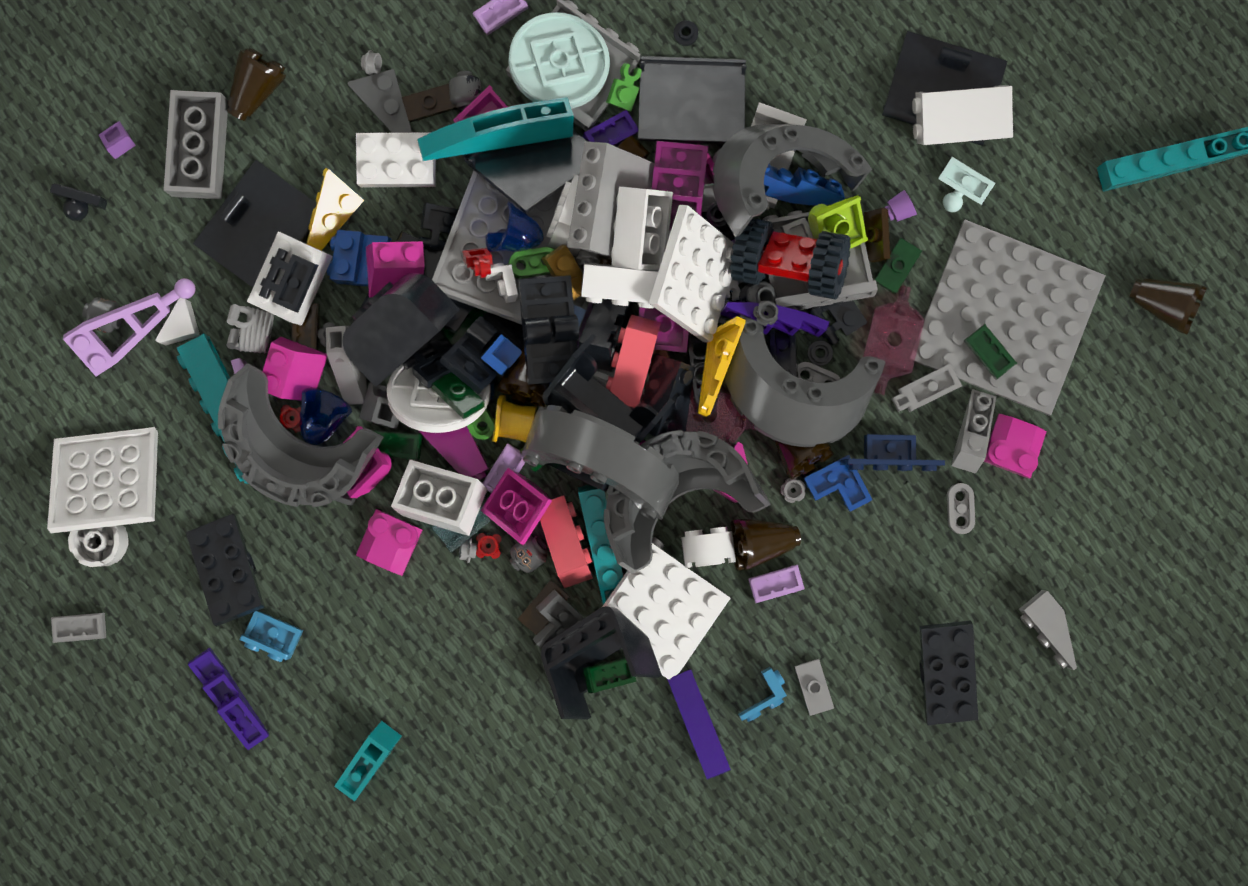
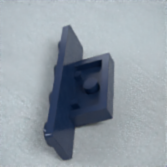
M867 434L864 435V459L840 460V465H848V470H864V466H873V470L885 471L888 470V466H897V471H913V466H921V471H937V466H945V460H916V435Z

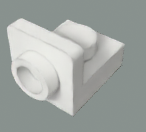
M504 263L491 265V274L486 275L485 281L500 279L497 281L499 295H504L506 303L516 302L518 292L512 265L504 266Z

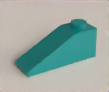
M381 721L365 740L334 787L353 801H356L402 735Z

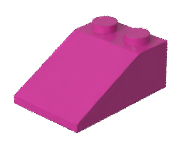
M507 468L480 511L520 544L524 545L552 500L530 479Z

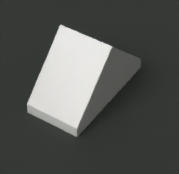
M182 298L178 299L155 341L163 345H170L200 336L190 301Z

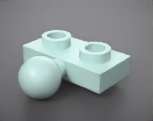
M951 157L938 178L955 189L954 192L948 193L943 198V206L949 212H957L961 209L963 195L982 205L995 185L994 181L954 157Z

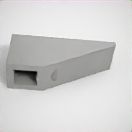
M349 326L327 327L326 354L345 405L363 404L367 393V377L347 357L342 344L343 334Z
M972 389L955 446L952 467L976 473L986 459L997 396Z
M1041 590L1019 609L1023 614L1020 619L1029 629L1034 627L1039 633L1037 636L1038 641L1046 649L1050 647L1056 655L1053 658L1063 669L1067 667L1068 669L1075 670L1077 666L1065 612L1048 591Z

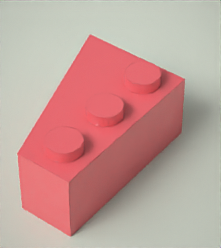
M631 315L626 328L621 327L617 342L622 344L620 353L615 352L611 365L616 370L614 377L609 376L606 388L627 406L634 408L641 400L661 322Z
M563 495L552 499L540 522L557 575L563 587L567 588L593 579L588 565L592 563L588 548L583 549L580 542L584 539L580 525L575 526L573 517L577 516L573 503H567Z

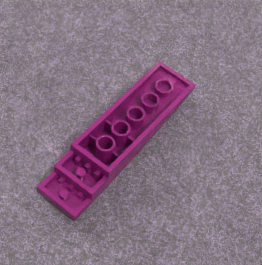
M657 141L652 190L673 192L669 231L672 229L679 205H688L701 216L708 146ZM655 307L639 308V317L661 322L654 349L687 353L689 331Z

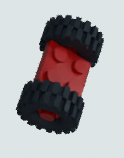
M752 218L741 235L735 237V244L732 247L733 254L731 255L732 263L730 265L733 280L759 285V282L764 280L765 274L807 281L810 295L835 300L839 298L849 265L848 259L850 257L851 243L848 235L822 231L819 234V239L775 232L772 229L773 223L771 221Z

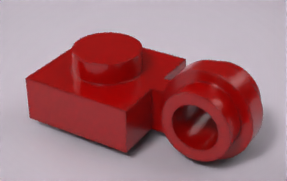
M488 248L462 251L463 261L467 268L473 270L474 276L486 278V275L491 274L490 265H493L492 254Z

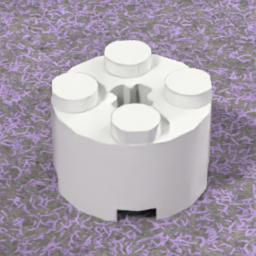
M123 525L70 531L68 537L69 550L73 552L80 564L89 567L110 566L121 560L126 553L128 533ZM96 538H101V544H96Z
M727 527L711 528V534L704 535L702 530L686 531L685 537H681L685 568L692 567V562H695L696 567L725 563L724 558H728L729 563L736 562L732 531H728Z

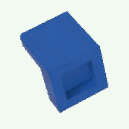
M501 334L481 359L503 376L520 357L522 351Z

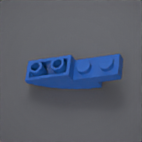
M770 164L766 169L764 176L766 196L803 205H830L845 200L842 185L838 181L823 178L813 170H804L798 167L793 175L785 168L778 169Z

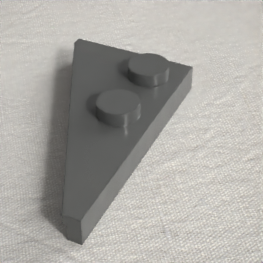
M394 69L348 82V86L392 133H412Z

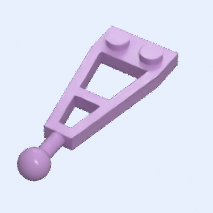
M180 279L176 282L174 290L163 297L157 292L84 321L64 334L63 340L91 372L98 376L118 363L170 312L168 305L179 298L188 299L192 297L195 293V285L189 279ZM155 305L158 310L142 325L133 313ZM124 318L135 332L112 353L93 332V329Z

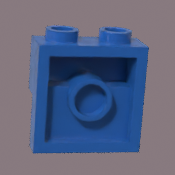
M337 230V235L333 236L330 242L331 250L334 251L333 260L327 269L330 280L337 284L368 287L366 247L372 242H391L392 239L388 236L365 235L357 231Z

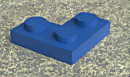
M847 455V456L841 458L840 460H843V459H851V458H850L849 455ZM840 460L803 478L814 501L835 490H838L849 512L872 501L858 471L848 470V465H840Z

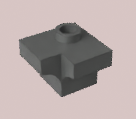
M370 382L359 419L397 430L399 420L389 407L387 387L380 384L376 387Z

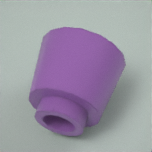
M905 190L887 202L888 206L884 207L888 208V217L891 221L895 219L898 222L917 215L913 203Z

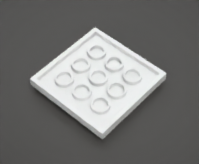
M679 205L649 304L701 341L711 342L714 337L712 334L716 333L721 310L725 304L728 287L732 281L730 265L732 263L731 255L733 254L732 247L734 243L688 205Z
M156 428L54 439L47 526L50 533L155 521L158 431Z
M652 543L653 557L650 564L633 574L627 571L603 607L608 606L619 609L648 636L661 674L670 679L679 674L730 600V597L690 569L685 568L683 564Z

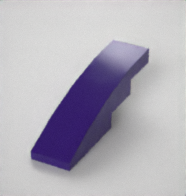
M625 110L584 132L582 137L588 142L608 143L618 147L629 136L636 135L638 127L628 111Z
M727 302L721 310V315L733 319L741 314L757 321V318L753 315V310L759 303ZM776 305L778 308L777 321L772 325H762L764 334H767L774 327L791 336L801 329L819 337L827 330L830 321L803 311Z
M208 648L188 662V666L203 684V690L218 707L217 712L247 750L269 736L268 731L211 648Z
M688 670L667 679L707 780L730 771V766L692 671Z

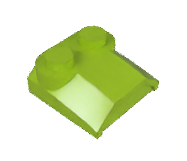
M856 195L829 206L825 204L814 206L808 216L809 227L814 239H819V234L822 231L848 235L851 243L850 249L868 241L860 204L861 197Z

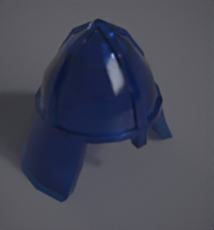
M509 201L507 203L509 221L506 232L488 233L485 236L486 247L490 252L528 250L539 246L544 241L543 231L538 223Z
M305 388L302 391V403L299 413V426L304 441L311 445H319L330 439L341 423L352 413V408L349 404L331 392L317 388Z

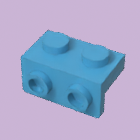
M257 610L253 613L245 634H242L239 640L245 642L244 646L256 652L259 649L269 653V658L282 662L283 659H291L303 630Z

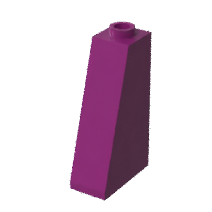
M467 426L442 433L419 431L459 474L478 480L487 477L485 472L490 470Z

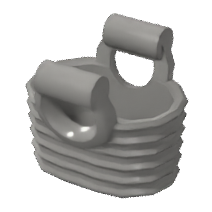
M236 304L231 305L227 323L241 329L230 330L227 347L239 350L240 352H263L265 354L270 343L274 314L259 308L255 309L254 307L238 306ZM240 312L247 315V322L238 321Z

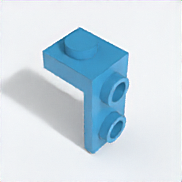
M768 667L761 671L773 695L739 713L741 721L745 719L748 722L761 715L760 711L768 706L770 709H773L784 702L782 698L787 695L781 685L785 682L778 670L773 672L772 668Z

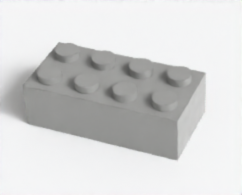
M170 90L164 191L171 197L222 199L228 100L222 93Z

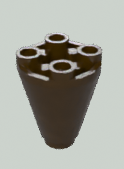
M250 47L249 49L246 48L245 51L240 50L228 100L229 108L227 110L229 114L243 121L247 117H251L286 77L284 73L286 67L273 60L267 62L261 59L263 54Z
M1146 278L1143 281L1136 279L1129 298L1135 299L1134 302L1174 330L1187 335L1193 323L1189 318L1194 319L1201 304L1196 300L1202 301L1207 287L1196 283Z
M523 346L521 349L522 354L501 377L497 390L511 395V400L517 404L525 405L527 401L535 406L545 407L543 394L549 387V383L528 385Z
M774 440L785 471L791 479H795L801 474L804 477L810 475L816 470L815 464L820 461H826L834 454L828 443L816 444L814 447H799Z
M748 519L731 521L736 558L734 565L737 571L751 569L789 552L801 544V535L797 526Z

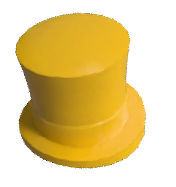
M500 395L497 401L492 442H497L498 437L526 442L537 407L514 404L506 401V395Z

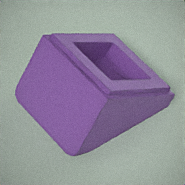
M120 121L99 134L106 150L114 159L136 146Z

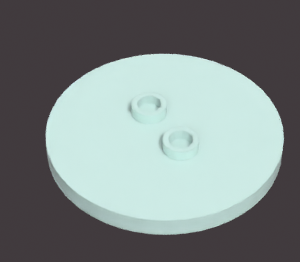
M553 12L530 19L515 34L509 51L508 62L512 79L518 89L533 102L568 97L571 109L582 106L591 101L601 91L609 73L610 57L603 37L594 27L572 14Z

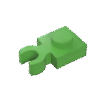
M624 63L620 69L622 78L621 80H613L606 103L631 112L639 91V87L633 84L634 81L640 78L642 70L635 68L634 73L630 76L628 73L630 64Z

